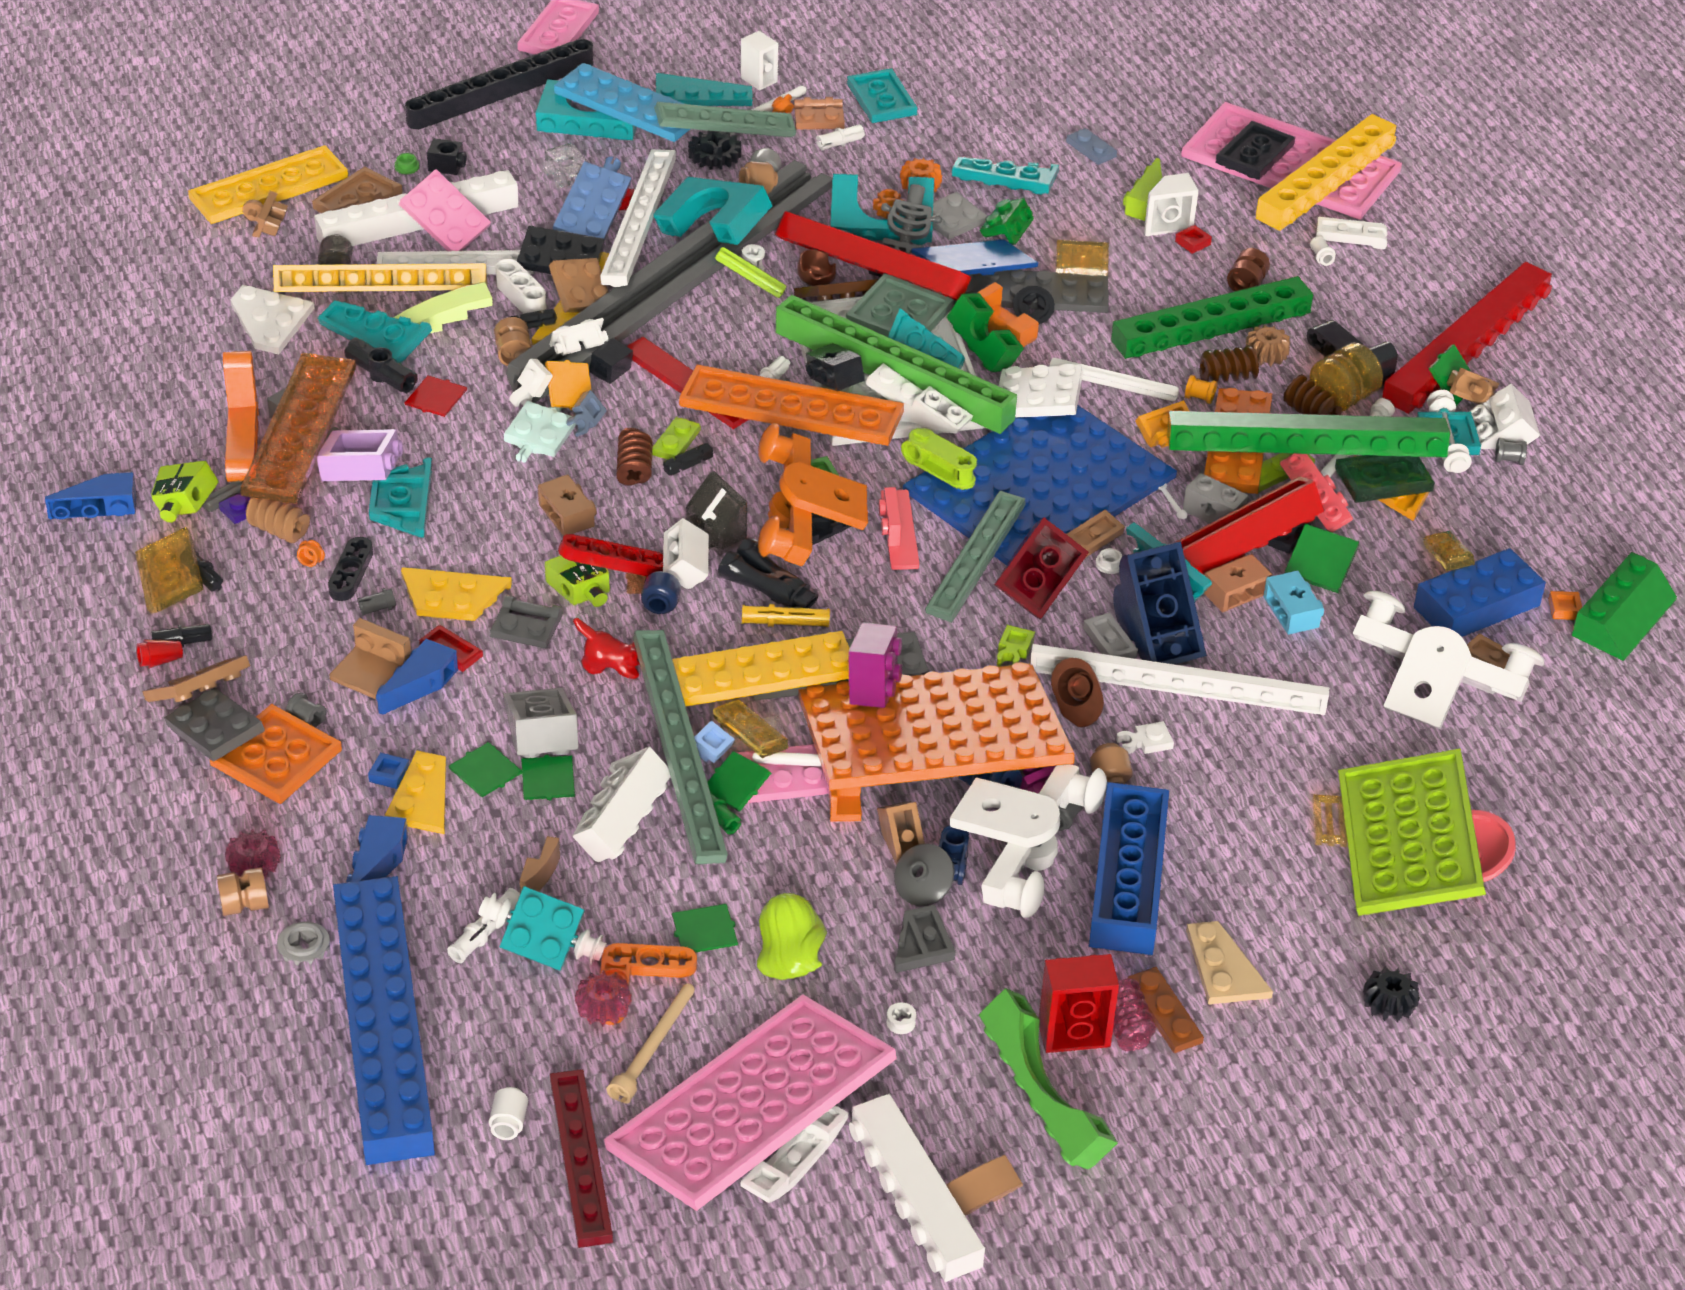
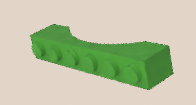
M1005 988L978 1014L985 1025L984 1032L991 1040L996 1042L1000 1049L998 1052L999 1056L1014 1071L1015 1082L1027 1092L1030 1097V1106L1045 1121L1046 1125L1044 1128L1058 1142L1062 1149L1060 1154L1063 1159L1071 1166L1077 1165L1085 1169L1093 1168L1118 1142L1102 1117L1073 1108L1053 1088L1044 1070L1040 1055V1019L1024 995Z

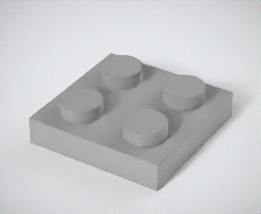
M958 192L933 202V217L941 216L942 222L939 224L933 222V228L948 240L983 225L988 217Z

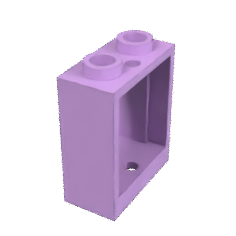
M396 429L332 431L316 456L321 481L386 480L392 469L395 468L398 458L402 456L403 444L401 440H398Z

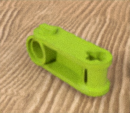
M916 428L909 433V438L902 443L901 452L910 464L925 470L957 489L967 490L975 485L976 478L973 471L977 466L976 457L935 434L930 429Z

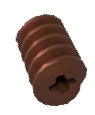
M625 428L618 436L617 479L619 483L628 486L645 483L652 476L653 440L650 435L636 428Z

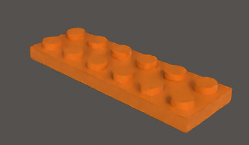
M1219 388L1215 412L1270 413L1273 393H1266L1260 390L1245 391L1236 388ZM1208 451L1204 475L1243 493L1258 494L1264 453Z

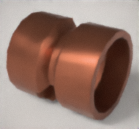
M1247 248L1243 250L1227 275L1229 287L1233 291H1239L1260 286L1270 268L1269 258L1259 249Z

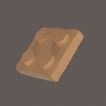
M597 258L556 260L549 265L564 313L581 312L608 293L607 286L601 284L602 271Z

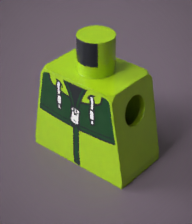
M206 460L161 466L151 497L160 510V517L164 521L172 523L178 515L199 511L219 481Z
M561 555L545 561L546 582L572 605L575 606L587 600L594 607H600L606 603L608 599L606 593L610 592L607 568L569 561Z

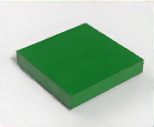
M1305 524L1284 573L1299 571L1303 579L1309 584L1339 594L1358 550L1359 541Z

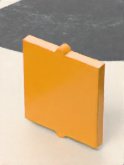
M569 360L564 362H545L546 369L553 375L548 384L551 407L569 408L573 411L572 408L581 395L586 391L592 390L588 363H574Z

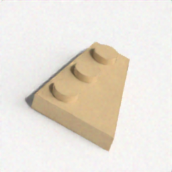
M1219 921L1187 924L1186 933L1208 1005L1272 998V989Z

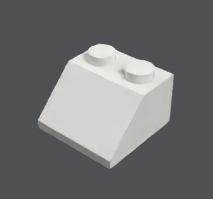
M1189 173L1164 176L1149 192L1144 228L1145 236L1180 232L1194 225L1198 189Z

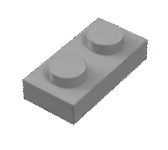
M1110 612L1084 620V631L1102 654L1137 658L1138 649Z

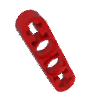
M575 534L564 535L558 548V552L563 558L573 562L642 576H648L658 571L663 572V554L653 550Z

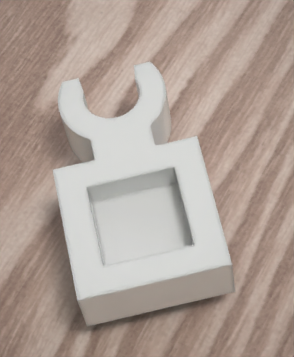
M1164 721L1135 726L1134 733L1121 731L1117 733L1116 738L1117 743L1128 742L1127 744H1122V747L1128 751V754L1133 753L1137 748H1142L1144 754L1173 749L1174 744Z

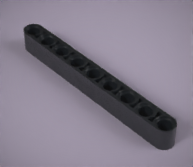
M578 39L412 98L405 103L406 125L411 129H423L546 84L547 80L564 78L582 63L593 66V43L587 39Z

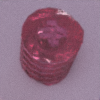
M1135 979L1119 980L1113 1026L1114 1035L1120 1049L1125 1052L1144 1049L1148 1046L1151 1037L1156 1032V1025L1152 1021L1153 1017L1150 1011H1148L1149 1007L1146 1001H1144L1145 997L1139 982Z

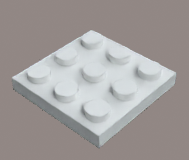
M1067 363L1061 366L1047 367L1046 365H1037L1029 368L1012 366L1002 369L999 387L1017 394L1015 418L1076 415L1083 376L1082 365Z

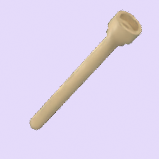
M687 983L682 986L626 1072L613 1077L606 1089L610 1098L625 1104L631 1101L637 1092V1078L694 994L695 989L692 984Z

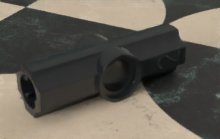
M355 337L349 341L348 346L344 350L345 357L367 370L370 378L375 382H386L400 392L407 394L413 390L414 385L418 381L417 374L392 358V352L387 348H374L365 341Z

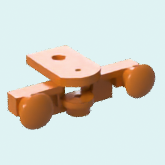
M773 423L766 428L758 446L759 459L763 463L772 460L784 464V472L779 479L781 491L776 492L769 502V519L760 531L758 551L762 557H766L770 553L784 558L785 561L803 566L812 552V513L864 530L868 524L867 485L811 466V439L792 433L790 438L779 435L778 423Z

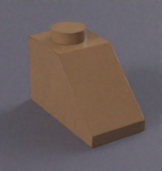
M906 801L877 808L882 835L897 865L899 859L907 850L916 845L925 844L917 803Z

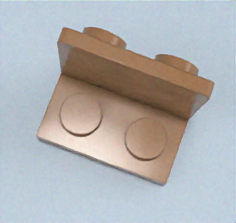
M359 618L353 624L355 647L329 676L333 682L376 699L380 686L385 685L393 676L396 668L402 666L410 657V638Z

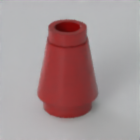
M144 639L143 643H137L136 646L140 667L148 666V669L183 658V648L180 641Z

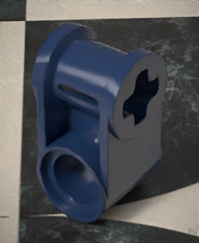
M948 825L941 832L939 847L945 850L952 859L954 865L953 881H957L958 885L963 886L967 867L969 832Z

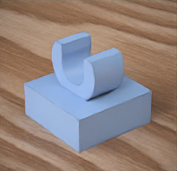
M710 721L694 737L700 758L705 762L710 760L713 763L733 745L735 740L713 721Z

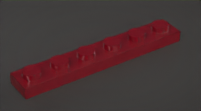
M584 1070L550 1073V1084L577 1246L581 1248L613 1243V1233Z

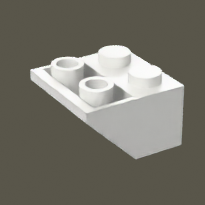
M1512 384L1499 390L1485 403H1481L1469 411L1473 416L1481 449H1496L1498 438H1503L1504 441L1513 443L1527 441V444L1540 436L1530 401Z

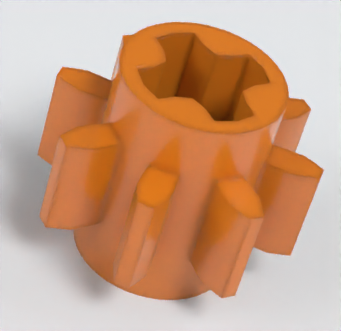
M885 189L878 193L877 198L873 199V210H877V216L888 219L890 212L883 211L881 209L882 204L887 203L892 207L896 199L903 200L901 199V194H898L893 189Z

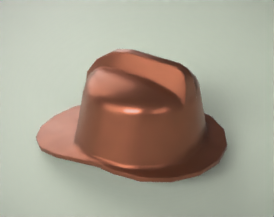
M1073 657L1062 660L1056 665L1051 677L1052 690L1061 714L1077 727L1090 726L1098 720L1104 706L1099 679L1089 663Z

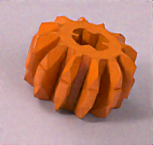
M923 157L922 159L914 158L913 161L908 160L900 171L902 189L908 190L909 177L934 178L935 193L942 183L940 165L934 163L932 159L925 160Z

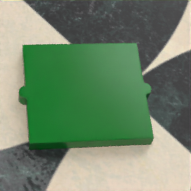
M1454 344L1450 345L1444 353L1439 354L1438 359L1429 368L1440 388L1450 391L1451 386L1447 385V381L1453 370L1458 372L1460 368L1468 371L1471 370ZM1453 394L1454 402L1457 406L1463 398Z
M489 742L472 752H466V756L449 765V769L481 797L486 796L499 787H505V783L522 774L521 769Z
M733 751L720 767L715 768V773L707 783L711 794L717 799H723L729 807L740 812L753 795L758 794V789L772 773L768 769Z
M545 755L539 758L521 759L524 800L547 799L550 801L553 798L575 797L572 755L554 757Z
M727 904L672 913L676 929L674 936L678 937L682 947H688L696 953L738 945L734 931L735 921H731Z

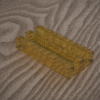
M1313 794L1315 845L1328 843V846L1340 844V847H1347L1342 796ZM1320 802L1325 803L1327 834H1322ZM1332 803H1337L1339 835H1334Z

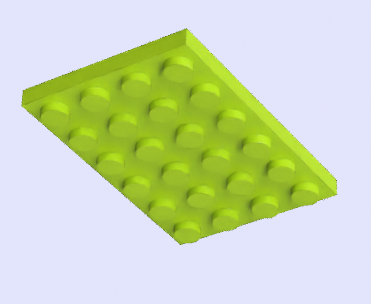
M1461 748L1338 770L1358 916L1486 895Z

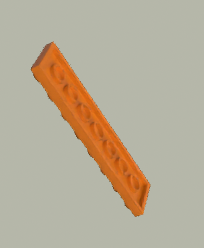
M696 365L679 397V406L770 424L778 423L781 426L889 446L904 413V403L703 365Z

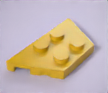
M401 568V576L406 584L407 592L413 602L417 616L475 621L483 614L484 609L497 601V596L505 589L509 590L512 586L511 577Z

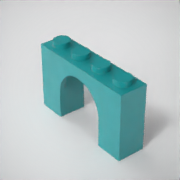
M547 80L536 110L537 131L619 140L634 139L636 126L599 111L587 112L571 107L572 100L554 93V85L559 81Z
M833 174L831 227L871 241L883 240L884 238L899 241L900 237L892 233L888 228V219H874L861 210L857 200L858 175ZM909 177L908 194L912 184L925 187L922 205L932 208L931 216L933 217L934 178ZM893 220V223H894L898 228L902 229L903 226L897 224V223ZM931 222L930 233L927 237L911 240L910 242L916 245L932 242L933 222ZM922 228V229H913L912 232H919V231L923 230L924 228Z
M687 177L656 210L653 216L661 233L681 237L703 214L721 208L709 223L718 242L738 245L768 212L772 204L767 191L762 185Z

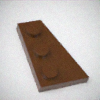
M879 279L794 288V296L798 298L817 296V301L833 300L832 295L840 294V299L856 297L855 292H862L864 296Z

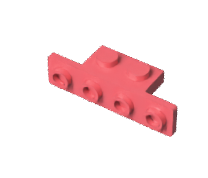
M1294 453L1280 462L1282 469L1291 481L1299 476L1315 481L1324 508V512L1318 514L1317 517L1327 531L1333 533L1353 520L1352 515L1346 508L1349 505L1340 491L1338 493L1334 492L1336 487L1328 475L1323 477L1307 454Z
M886 487L881 491V499H879V516L884 517L881 519L882 535H886L891 569H918L919 556L909 491L896 490V487Z

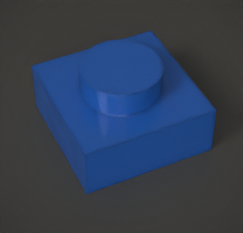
M380 752L368 773L369 782L398 789L410 765L409 759Z

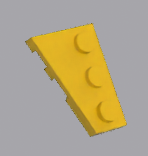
M417 750L385 816L406 818L407 827L445 834L446 756Z

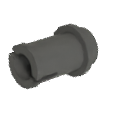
M382 588V592L357 598L362 616L386 608L389 611L392 610L391 607L396 606L392 589L386 590Z
M1069 803L1066 809L1059 807L1060 827L1058 830L1069 829L1073 824V819L1082 811L1084 806Z

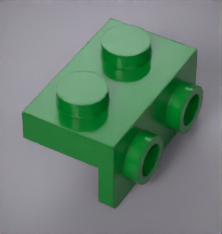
M1024 198L1011 201L1004 199L996 204V208L986 218V222L980 228V232L984 237L1005 234L1008 242L1016 245L1034 220L1032 210L1028 207Z

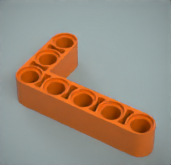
M252 351L223 352V368L228 402L225 453L227 482L256 480L259 430L257 416H259Z

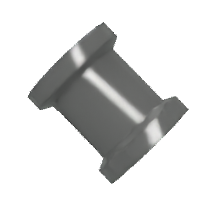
M1498 438L1495 461L1498 463L1501 460L1518 462L1519 465H1524L1527 454V441L1513 443L1506 442L1503 438Z
M304 693L293 695L286 707V712L315 728L324 722L327 714L325 706L309 701Z

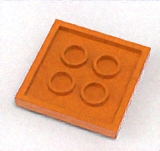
M270 704L256 716L262 721L265 731L213 762L210 759V765L281 805L340 753L342 745L341 741L283 709Z

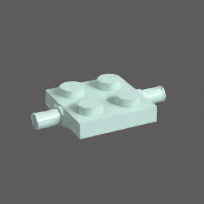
M527 401L505 431L504 441L521 449L516 455L517 461L522 460L523 463L527 461L531 453L555 457L577 425L576 423L570 426L566 424L568 418L572 416L560 412L563 409L561 407L547 408Z

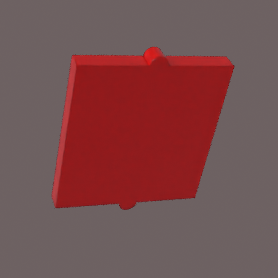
M427 375L405 401V405L420 409L424 413L430 412L445 417L466 392L467 387L452 383L448 379L442 380Z

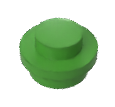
M411 153L398 155L394 163L395 170L401 174L415 173L420 167L416 156Z

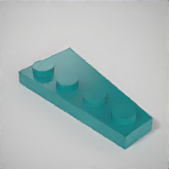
M656 73V92L684 104L700 106H753L752 86Z
M958 157L952 167V176L959 177L963 181L976 180L986 185L997 184L1007 186L1012 190L1024 189L1030 190L1034 194H1049L1059 172L1060 164H1051L1050 168H1040L1039 163L1028 162V166H1016L1014 161L1004 160L997 164H992L990 159Z
M336 300L318 317L320 325L348 340L356 337L374 348L382 347L389 349L392 352V358L400 364L432 332L430 323L421 322V324L411 322L409 318L400 316L397 319L387 316L385 312L376 311L373 313L365 311L364 307Z

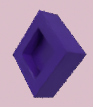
M240 492L220 502L219 509L234 524H237L246 519V509L250 498L244 492Z

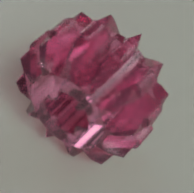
M252 828L250 833L245 834L239 831L238 838H230L229 846L226 847L225 857L231 873L235 872L238 876H241L244 870L262 867L263 876L266 879L268 871L276 872L281 854L275 836H269L266 830L256 833Z
M604 969L598 976L590 972L588 980H580L575 994V1004H577L580 1017H587L589 1025L596 1021H599L602 1027L608 1021L617 1025L619 1017H627L630 1004L632 1003V994L630 993L627 980L619 979L617 972L608 976Z

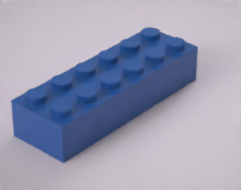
M1107 782L1089 947L1153 955L1169 801L1168 789Z

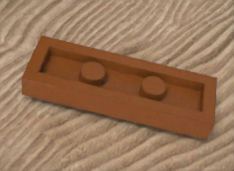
M1157 967L1127 977L1128 986L1173 1053L1203 1043V1034Z

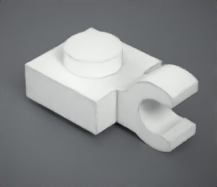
M530 359L517 380L522 386L511 394L509 401L515 407H518L520 403L524 406L527 401L532 402L533 397H541L553 375L538 359Z

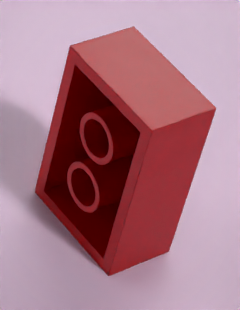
M1111 954L1070 958L1060 957L1045 960L1039 1009V1029L1045 1053L1111 1047L1119 982Z

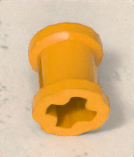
M1190 375L1185 389V398L1194 397L1206 400L1207 404H1211L1216 394L1217 381L1208 382L1196 379L1195 375Z

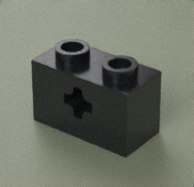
M834 343L805 353L808 376L810 379L839 391L865 381L861 355Z

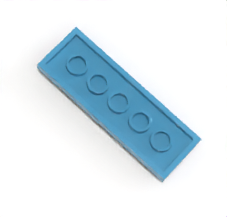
M582 63L554 85L555 94L673 142H676L690 130L660 127L654 109L657 102L684 103L634 84L629 80L614 76L609 72L592 67L589 64Z

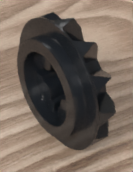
M1028 286L1021 289L1013 300V311L1017 317L1025 313L1038 321L1039 324L1047 323L1053 315L1055 308L1052 295L1046 289L1039 286ZM1037 298V307L1040 310L1035 309L1032 314H1029L1030 311L1027 304L1032 305L1033 301L1035 302Z

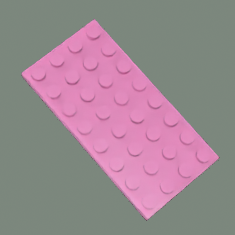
M1224 102L1182 148L1181 157L1273 188L1336 140ZM1251 121L1295 137L1294 146L1260 180L1250 178L1245 174L1227 169L1215 163L1216 155ZM1380 155L1378 159H1374L1363 170L1353 175L1349 181H1345L1336 191H1332L1321 202L1316 204L1361 220L1399 174L1402 163Z
M802 994L605 1138L606 1150L697 1211L896 1059L895 1048Z

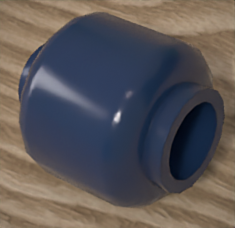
M662 571L653 572L648 575L641 592L643 606L655 614H667L673 611L678 604L681 592V585L674 575Z

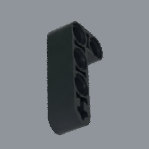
M1334 320L1319 324L1307 331L1308 343L1325 358H1330L1334 362L1333 364L1343 373H1348L1351 376L1350 379L1356 384L1367 389V393L1383 388L1385 381L1395 373L1398 354L1394 345L1389 341L1367 348Z

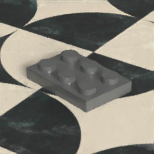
M216 688L203 692L198 698L176 708L174 712L164 717L166 725L173 732L213 762L265 731L261 720Z

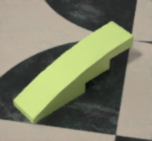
M482 282L432 297L393 318L399 319L401 316L409 318L411 322L421 324V322L430 323L432 327L431 333L442 331V324L468 319V310L493 306L492 296L486 283Z

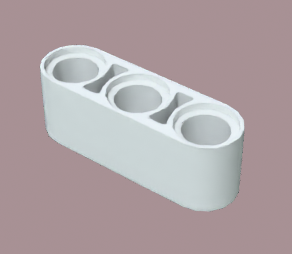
M505 258L496 263V285L498 289L523 314L536 311L543 313V310H547L545 289L516 260Z

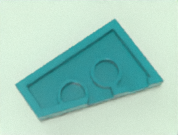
M901 308L899 309L888 335L889 338L956 368H962L965 361L963 354L927 330L924 325L915 321Z

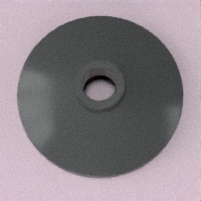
M933 844L916 845L907 850L896 865L894 873L896 889L904 900L913 905L929 906L935 904L945 897L953 884L954 865L949 854L939 846ZM923 867V874L920 877H916L917 871Z

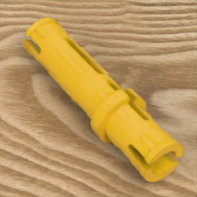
M769 604V607L742 605V624H768V627H774V624L829 627L830 609L775 607V604Z

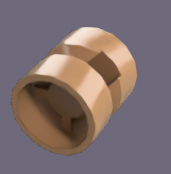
M507 317L496 324L494 336L498 358L501 363L508 366L512 360L532 347L528 326L525 321L516 317Z
M262 867L244 870L241 876H238L235 872L216 875L223 916L241 913L244 907H247L250 911L269 908Z

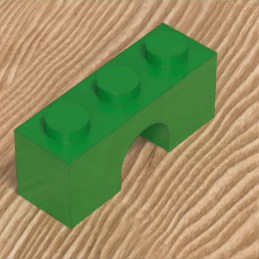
M980 293L962 294L946 316L953 325V329L962 336L968 348L979 357L982 365L988 371L1002 372V369L1011 367L1024 347L1010 330H992L989 334L988 321L994 310Z

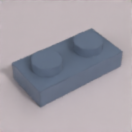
M1087 128L1067 135L1066 142L1097 165L1117 157L1116 149Z

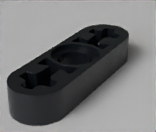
M355 537L347 542L328 582L329 595L332 599L346 601L355 595L373 556L372 542L368 538ZM348 567L358 568L356 571L353 572L344 571V569ZM343 581H346V586L342 587Z

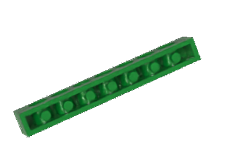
M1299 276L1113 321L1111 341L1125 359L1140 357L1147 353L1164 351L1167 348L1188 345L1191 342L1212 339L1215 336L1227 333L1232 334L1239 330L1259 327L1260 325L1272 322H1280L1296 316H1304L1311 312L1313 293Z

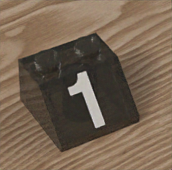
M715 471L709 473L686 505L687 518L685 520L709 534L708 548L713 549L720 556L739 547L741 542L747 538V501Z

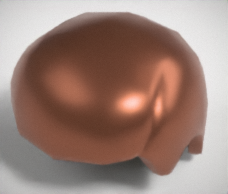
M805 250L800 253L797 273L800 279L810 286L830 284L835 279L836 264L833 263L831 265L829 263L828 254L825 252Z

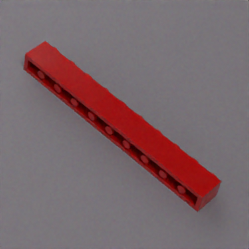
M1525 261L1385 381L1382 398L1389 400L1395 408L1407 414L1411 413L1415 408L1420 409L1428 396L1440 389V386L1429 371L1430 366L1438 359V355L1444 353L1450 345L1454 344L1467 365L1472 358L1477 359L1486 346L1491 347L1500 334L1504 335L1508 332L1511 324L1520 322L1527 310L1532 311L1541 298L1546 299L1552 289V285H1550L1552 273Z

